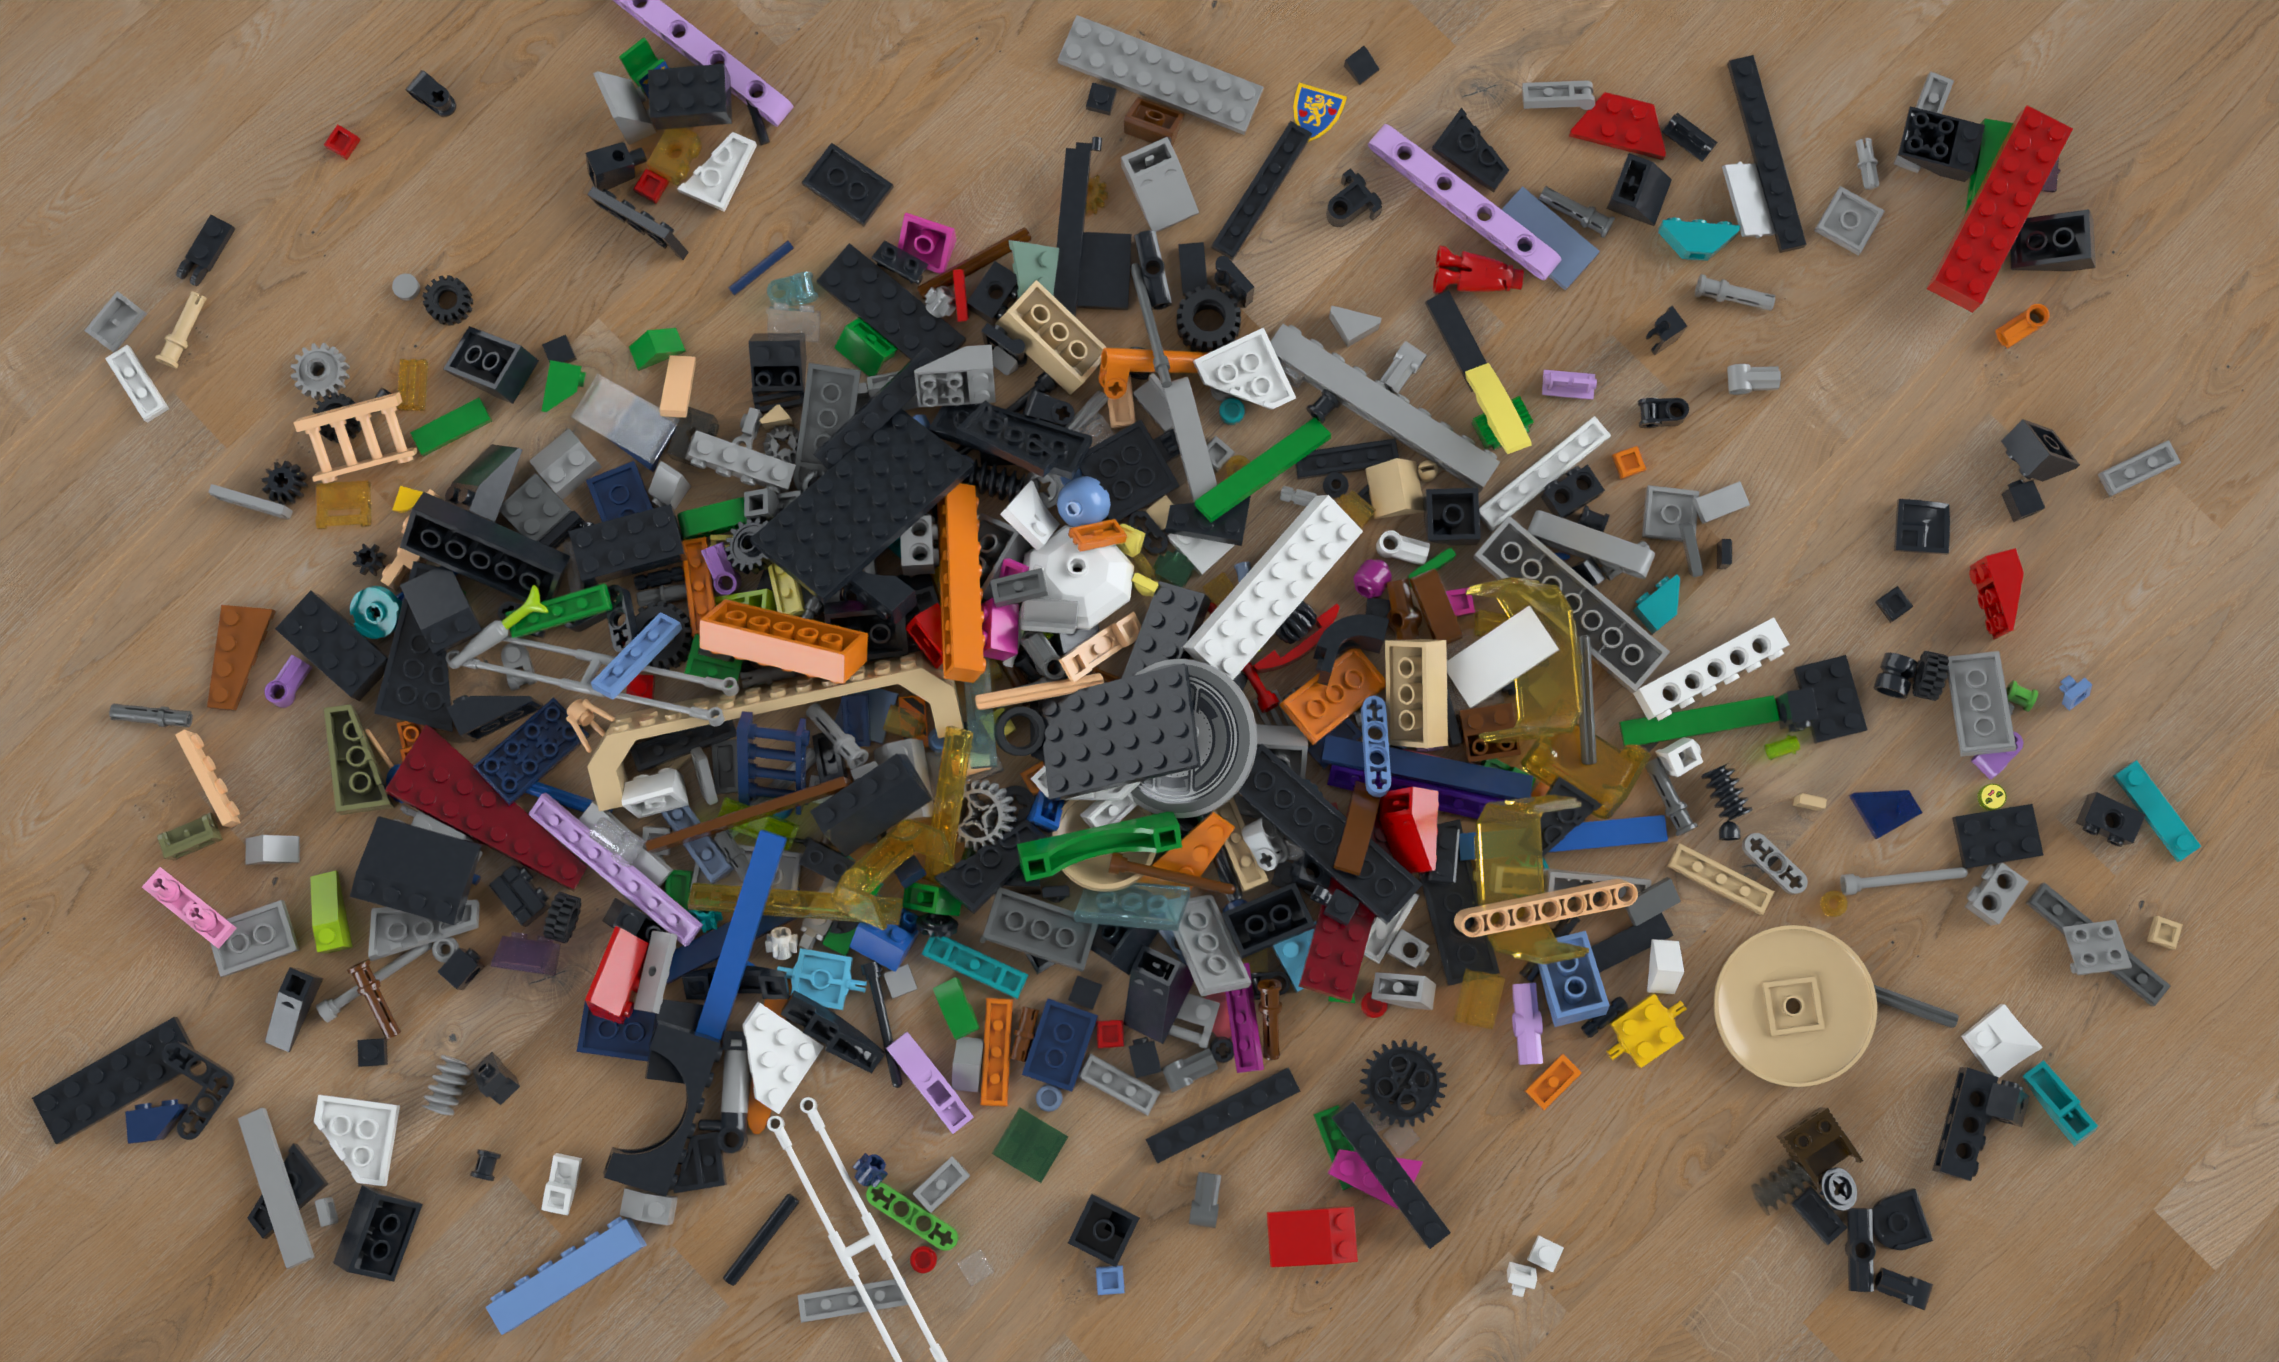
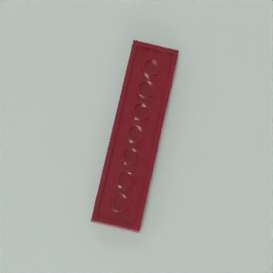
M1379 799L1371 839L1391 856V850L1379 819ZM1350 804L1348 805V809H1347V812H1346V816H1345V817L1348 816ZM1331 877L1329 888H1326L1330 894L1333 895L1337 888L1355 898ZM1360 902L1349 924L1344 926L1324 915L1323 912L1326 907L1321 904L1299 987L1350 1003L1375 914Z

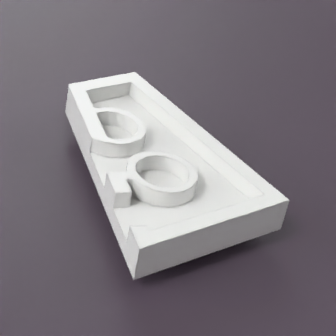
M732 132L711 153L712 156L693 172L692 177L677 188L678 192L725 212L757 146L756 142Z

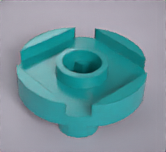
M371 586L354 595L350 603V615H353L356 622L353 624L362 635L371 639L386 637L395 632L403 603L389 589L381 586ZM377 607L380 610V616L375 618L372 608Z

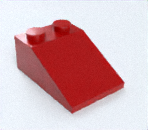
M1335 1206L1267 1212L1270 1267L1358 1262L1354 1207Z

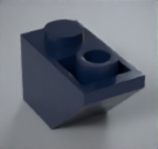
M178 1099L161 1101L162 1106L152 1108V1103L135 1105V1110L125 1111L128 1144L164 1140L188 1109V1104H178Z

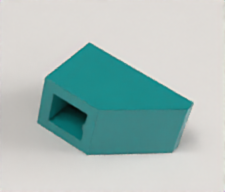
M1677 574L1671 579L1666 576L1655 585L1658 589L1652 595L1646 592L1635 601L1638 606L1633 612L1652 635L1677 615L1680 577Z

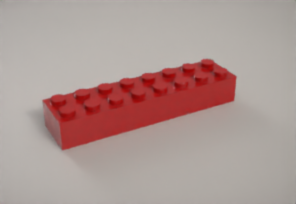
M2028 105L2025 106L2016 117L1927 286V290L1972 313L1983 303L2073 128Z

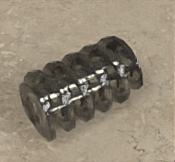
M1792 1159L1786 1161L1787 1168L1783 1165L1778 1166V1174L1774 1171L1769 1172L1770 1180L1762 1177L1760 1179L1761 1186L1756 1183L1751 1185L1756 1202L1768 1216H1770L1769 1206L1775 1210L1779 1209L1777 1200L1787 1204L1786 1194L1796 1198L1795 1188L1805 1192L1804 1182L1813 1186V1182L1806 1171Z

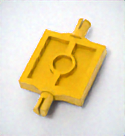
M1652 993L1612 1020L1609 1024L1615 1031L1619 1043L1606 1051L1610 1055V1059L1613 1061L1616 1057L1626 1052L1633 1058L1637 1066L1642 1068L1683 1040L1684 1037L1677 1028L1674 1018L1687 1010L1683 1006L1684 1004L1679 1001L1667 1009L1661 1004L1657 996Z

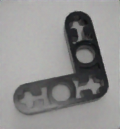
M614 584L607 587L613 610L566 623L564 626L575 632H581L607 618L613 648L620 653L638 635V629L630 592ZM625 614V622L618 626L620 616Z
M171 1041L162 1051L163 1061L203 1086L177 1125L178 1135L185 1140H192L200 1135L232 1090L235 1078L229 1070L181 1041ZM176 1047H179L181 1049L179 1053L181 1056L187 1058L188 1053H190L193 1057L188 1060L184 1068L181 1066L184 1060L176 1057L174 1060L169 1058L171 1055L168 1051L169 1048L174 1050ZM194 1061L204 1062L206 1064V1072L201 1075L194 1074L191 1071V1064ZM224 1075L227 1077L226 1083L229 1086L223 1085L219 1089L217 1095H222L219 1099L214 1093L206 1091V1089L209 1088L213 1091L217 1084L215 1078H222ZM208 1097L213 1100L214 1107L210 1111L200 1110L198 1101L201 1098ZM193 1110L200 1116L194 1126L197 1131L191 1130L189 1133H186L183 1123L191 1122L195 1114L190 1113Z

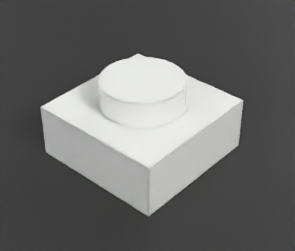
M1538 1235L1527 1260L1553 1272L1564 1248Z

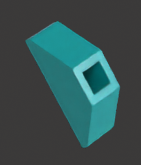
M1675 217L1663 220L1658 227V233L1682 259L1708 261L1732 241L1740 231V225H1732V222L1720 221L1717 224L1707 223L1706 220L1696 219L1686 222Z

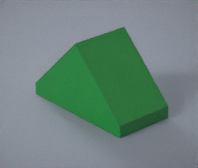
M677 328L647 330L629 346L638 371L665 361L670 356H677L686 352Z

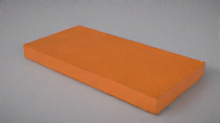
M1349 649L1335 660L1328 686L1317 683L1320 675L1318 673L1279 704L1312 745L1361 708L1366 698L1376 696L1386 688V679L1361 649Z

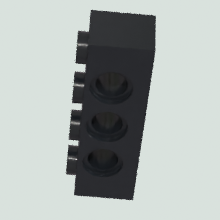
M1959 1067L1932 1171L1965 1181H1971L1972 1177L1976 1176L1979 1169L1977 1157L1979 1151L1983 1150L1986 1142V1136L1984 1135L1985 1127L1989 1125L1992 1119L1985 1113L1993 1082L1997 1083L1999 1077L1968 1067ZM1974 1091L1979 1095V1103L1976 1106L1970 1102V1095ZM1967 1117L1973 1123L1972 1129L1969 1132L1963 1127V1122ZM1961 1143L1966 1148V1153L1962 1158L1956 1153V1148Z

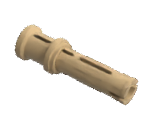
M191 291L172 334L166 335L164 339L166 343L160 355L155 357L157 361L169 367L178 368L177 361L183 349L188 347L186 340L204 302L207 300L206 297L202 295L200 297L198 293Z

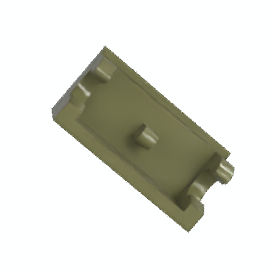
M208 813L199 819L157 835L164 859L173 861L223 840L213 813Z

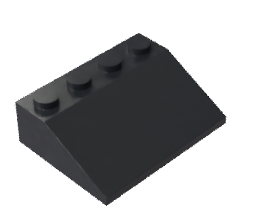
M378 816L357 868L350 897L455 925L462 921L482 844Z

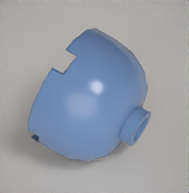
M1088 476L1077 477L1066 483L1059 492L1057 499L1058 513L1062 520L1070 527L1102 522L1109 514L1111 505L1107 490L1104 491L1102 486L1099 485L1100 482L1097 479Z

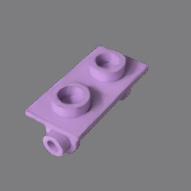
M1554 370L1543 371L1542 395L1593 400L1594 389L1597 386L1595 374Z

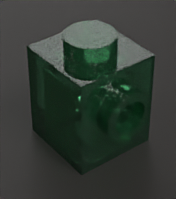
M1167 550L1165 556L1159 555L1153 568L1156 570L1155 578L1162 582L1185 588L1194 572L1195 565L1188 562V557L1178 551L1172 553Z

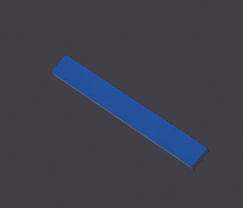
M1665 815L1582 822L1548 853L1667 842ZM1525 828L1462 833L1459 835V861L1530 855L1531 853L1516 844Z
M760 830L699 1019L696 1029L698 1033L718 1040L723 1039L724 1031L731 1015L787 840L786 837L765 830Z

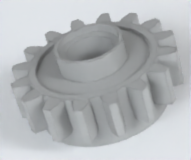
M313 343L311 346L312 350L310 351L303 347L304 355L302 357L295 355L298 364H291V368L296 371V373L291 374V378L297 381L295 387L302 390L301 393L305 396L311 395L315 400H318L320 396L327 395L329 397L331 393L339 395L338 390L340 388L345 389L346 387L344 384L345 379L350 378L346 373V370L350 368L344 362L346 357L339 353V350L334 346L329 349L326 343H322L320 348ZM325 368L324 373L321 376H317L318 370Z

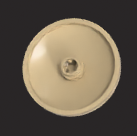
M1069 800L1062 808L1059 828L1052 833V836L1091 828L1080 815L1096 800ZM1137 805L1120 822L1152 814L1150 811ZM1119 852L1123 854V857L1128 858L1127 861L1149 866L1152 865L1156 853ZM1112 853L1085 859L1062 869L1066 876L1076 884L1100 892L1124 889L1136 883L1144 876L1125 871V873L1119 872V875L1108 873Z

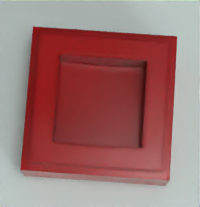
M337 124L324 143V146L348 160L361 139Z
M646 168L633 190L635 193L657 204L669 182L667 179Z
M1123 1020L1096 1021L1098 1048L1124 1047Z

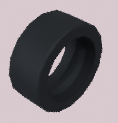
M1012 707L998 716L994 725V737L997 745L1004 752L1013 756H1027L1034 753L1042 745L1045 738V725L1042 717L1035 710L1028 707ZM1015 716L1029 718L1035 728L1033 740L1023 747L1011 745L1006 740L1004 734L1006 723Z

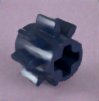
M864 1153L853 1165V1168L857 1170L854 1177L859 1184L863 1186H870L872 1184L876 1188L888 1175L884 1171L886 1163L876 1154L868 1156L867 1153Z

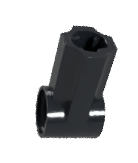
M1882 1267L1874 1281L1875 1290L1899 1298L1901 1302L1922 1310L1926 1309L1933 1284L1912 1276L1906 1277Z

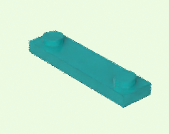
M2137 760L2113 775L2139 812L2145 814V820L2177 862L2182 861L2201 847Z
M945 936L941 939L939 937H929L921 954L1016 999L1019 998L1029 976L1020 970Z

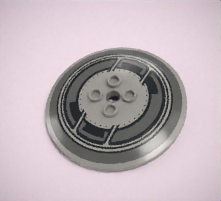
M1171 659L1154 663L1135 675L1180 664L1188 666L1201 767L1140 781L1141 783L1131 791V794L1137 805L1154 814L1173 812L1176 818H1189L1216 810L1228 802L1243 786L1250 774L1256 756L1257 727L1248 699L1240 687L1228 675L1216 667L1200 661Z

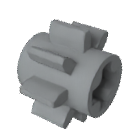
M945 286L937 287V289L931 287L925 295L927 298L925 301L927 303V311L937 318L944 317L945 314L950 317L956 309L954 305L956 303L955 294Z

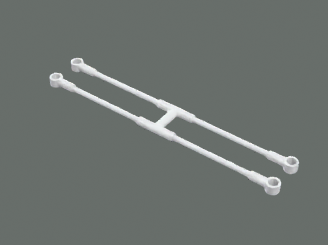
M806 1097L801 1101L800 1108L804 1113H807L815 1130L819 1131L862 1214L861 1219L869 1232V1235L848 1247H845L838 1232L834 1230L791 1147L792 1143L784 1129L785 1122L783 1118L771 1116L767 1121L769 1130L775 1133L783 1150H786L829 1233V1240L849 1278L853 1280L894 1361L902 1362L858 1276L859 1272L851 1258L874 1244L878 1248L882 1259L886 1260L930 1345L929 1350L936 1362H948L939 1343L936 1344L891 1257L893 1255L871 1213H868L825 1130L824 1122L817 1111L816 1100ZM810 1100L813 1102V1108L807 1111L804 1105ZM774 1119L780 1121V1126L777 1129L772 1127Z

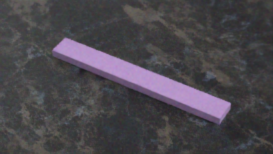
M547 793L541 794L528 815L668 933L678 935L677 940L685 947L690 945L703 924Z

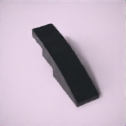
M795 990L782 1008L781 1015L804 1026L803 1033L826 1044L825 1051L871 1074L885 1055V1051L850 1023Z

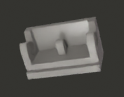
M117 291L84 331L114 353L147 313Z

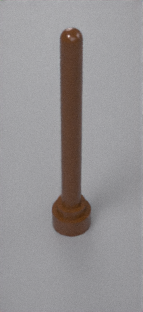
M1112 853L1108 873L1119 875V872L1125 873V871L1229 895L1235 892V886L1229 883L1127 861L1128 858L1123 857V854Z

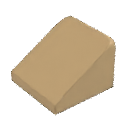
M776 405L760 419V423L765 430L773 429L775 426L794 424L791 417L780 405Z

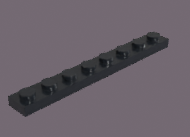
M1754 55L1729 60L1727 66L1776 233L1774 235L1779 253L1804 248L1807 245Z

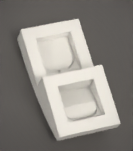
M559 1153L553 1156L549 1182L545 1186L541 1210L563 1215L569 1214L582 1158Z

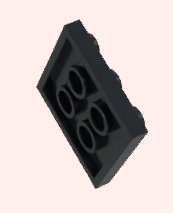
M1141 419L1089 448L1079 466L1083 476L1097 479L1104 491L1107 490L1111 504L1107 517L1109 520L1116 519L1117 522L1180 487Z

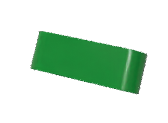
M744 497L686 510L677 514L683 541L710 537V535L730 532L731 529L738 530V522L740 521L743 524H747V518L744 516Z

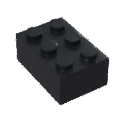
M724 63L648 70L650 119L656 130L732 124L731 79Z

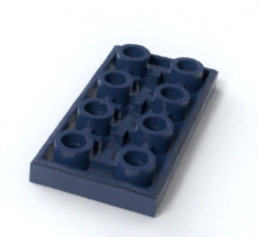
M553 697L473 767L510 806L582 743L572 725L566 720L568 717L567 710ZM579 725L586 739L589 738V733Z

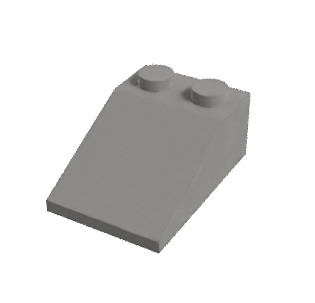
M598 71L593 73L610 112L628 145L656 133L650 119V108L646 110L642 103L647 100L641 87L635 88L630 79Z

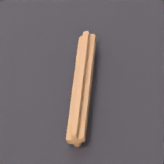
M1100 673L1085 675L1073 683L1069 679L979 694L975 696V703L978 710H985L1072 694L1078 691V689L1103 684L1104 679Z

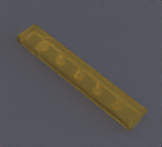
M954 726L946 727L924 870L927 874L922 878L936 884L939 883L935 881V876L942 872L945 873L952 868L973 732Z

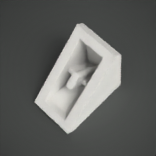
M1652 939L1647 992L1675 994L1684 974L1679 941Z

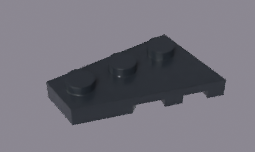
M293 1143L288 1151L289 1155L284 1161V1165L300 1210L324 1189L328 1182L300 1146ZM261 1195L247 1219L263 1239H268L274 1233V1229L263 1195Z

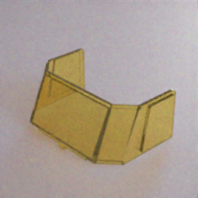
M1514 577L1470 586V589L1466 590V595L1497 598L1509 619L1526 607L1531 606L1559 648V651L1515 679L1518 720L1514 728L1481 733L1479 738H1484V742L1512 743L1572 733L1582 713L1581 699H1583L1580 664H1583V655L1579 654L1576 620H1573V609L1557 585L1539 583L1537 580Z
M1546 795L1489 802L1486 804L1476 822V836H1474L1476 871H1473V881H1477L1478 906L1545 893L1540 818L1544 812L1581 807V802L1576 801V798ZM1545 904L1542 906L1543 914L1546 913ZM1521 907L1517 910V919L1521 918L1524 915V907ZM1495 912L1491 916V924L1499 920V912ZM1548 923L1487 935L1496 952L1513 955L1514 958L1539 964H1549L1585 957V954L1589 953V948L1558 942Z

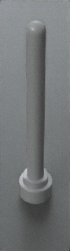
M1960 867L1860 878L1854 874H1845L1840 877V887L1842 894L1848 896L1856 895L1863 888L1964 878L1967 876L1968 871Z
M432 942L412 948L374 973L375 978L379 979L380 982L430 950ZM354 986L335 1000L332 998L330 1000L325 999L317 1004L316 1008L321 1017L327 1023L338 1017L337 1013L341 1011L340 1008L360 996L357 992L358 986Z

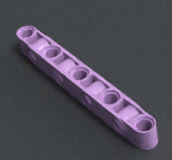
M613 0L696 66L712 65L718 61H723L730 74L731 93L746 105H748L747 99L750 105L758 108L759 114L774 126L778 127L794 108L787 98L662 1ZM640 2H647L642 8L636 7ZM680 31L686 32L684 36L680 38L675 37V35ZM756 91L763 92L762 96L758 98L751 97Z
M1384 124L1368 143L1369 148L1377 156L1539 279L1546 280L1562 259L1557 252L1390 125ZM1400 153H1408L1411 157L1407 160H1402L1398 155ZM1440 183H1447L1451 188L1441 190L1438 188V185ZM1486 213L1491 218L1487 221H1482L1478 218V215ZM1527 244L1531 250L1523 252L1519 250L1518 245Z

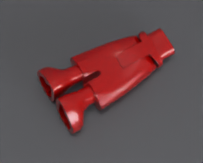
M1439 245L1435 260V268L1438 269L1434 275L1433 293H1442L1450 284H1457V291L1494 292L1522 289L1524 270L1514 269L1511 264L1508 266L1504 262L1465 251H1462L1461 255L1458 256L1452 254L1446 246ZM1455 267L1458 268V272L1444 268Z

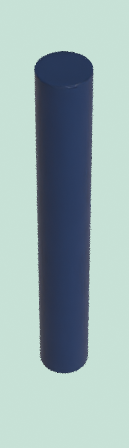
M787 240L728 287V289L735 296L793 250L792 244Z

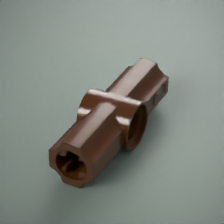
M1409 578L1387 582L1392 609L1387 616V619H1389L1388 626L1392 631L1396 632L1397 640L1420 639L1418 628L1422 623V614L1419 608L1413 605Z

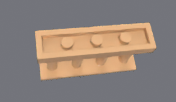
M400 392L301 417L293 422L297 432L305 430V433L310 436L321 471L312 477L314 482L322 480L323 484L338 480V475L395 460L398 461V464L413 460V456L419 451L418 447H406L395 413L397 410L396 406L402 403ZM380 410L382 414H385L397 450L385 455L381 453L370 417H372L371 413ZM355 417L356 421H360L372 458L357 462L344 425L347 423L346 419ZM330 424L331 428L334 427L347 465L331 468L319 432L321 430L320 426Z

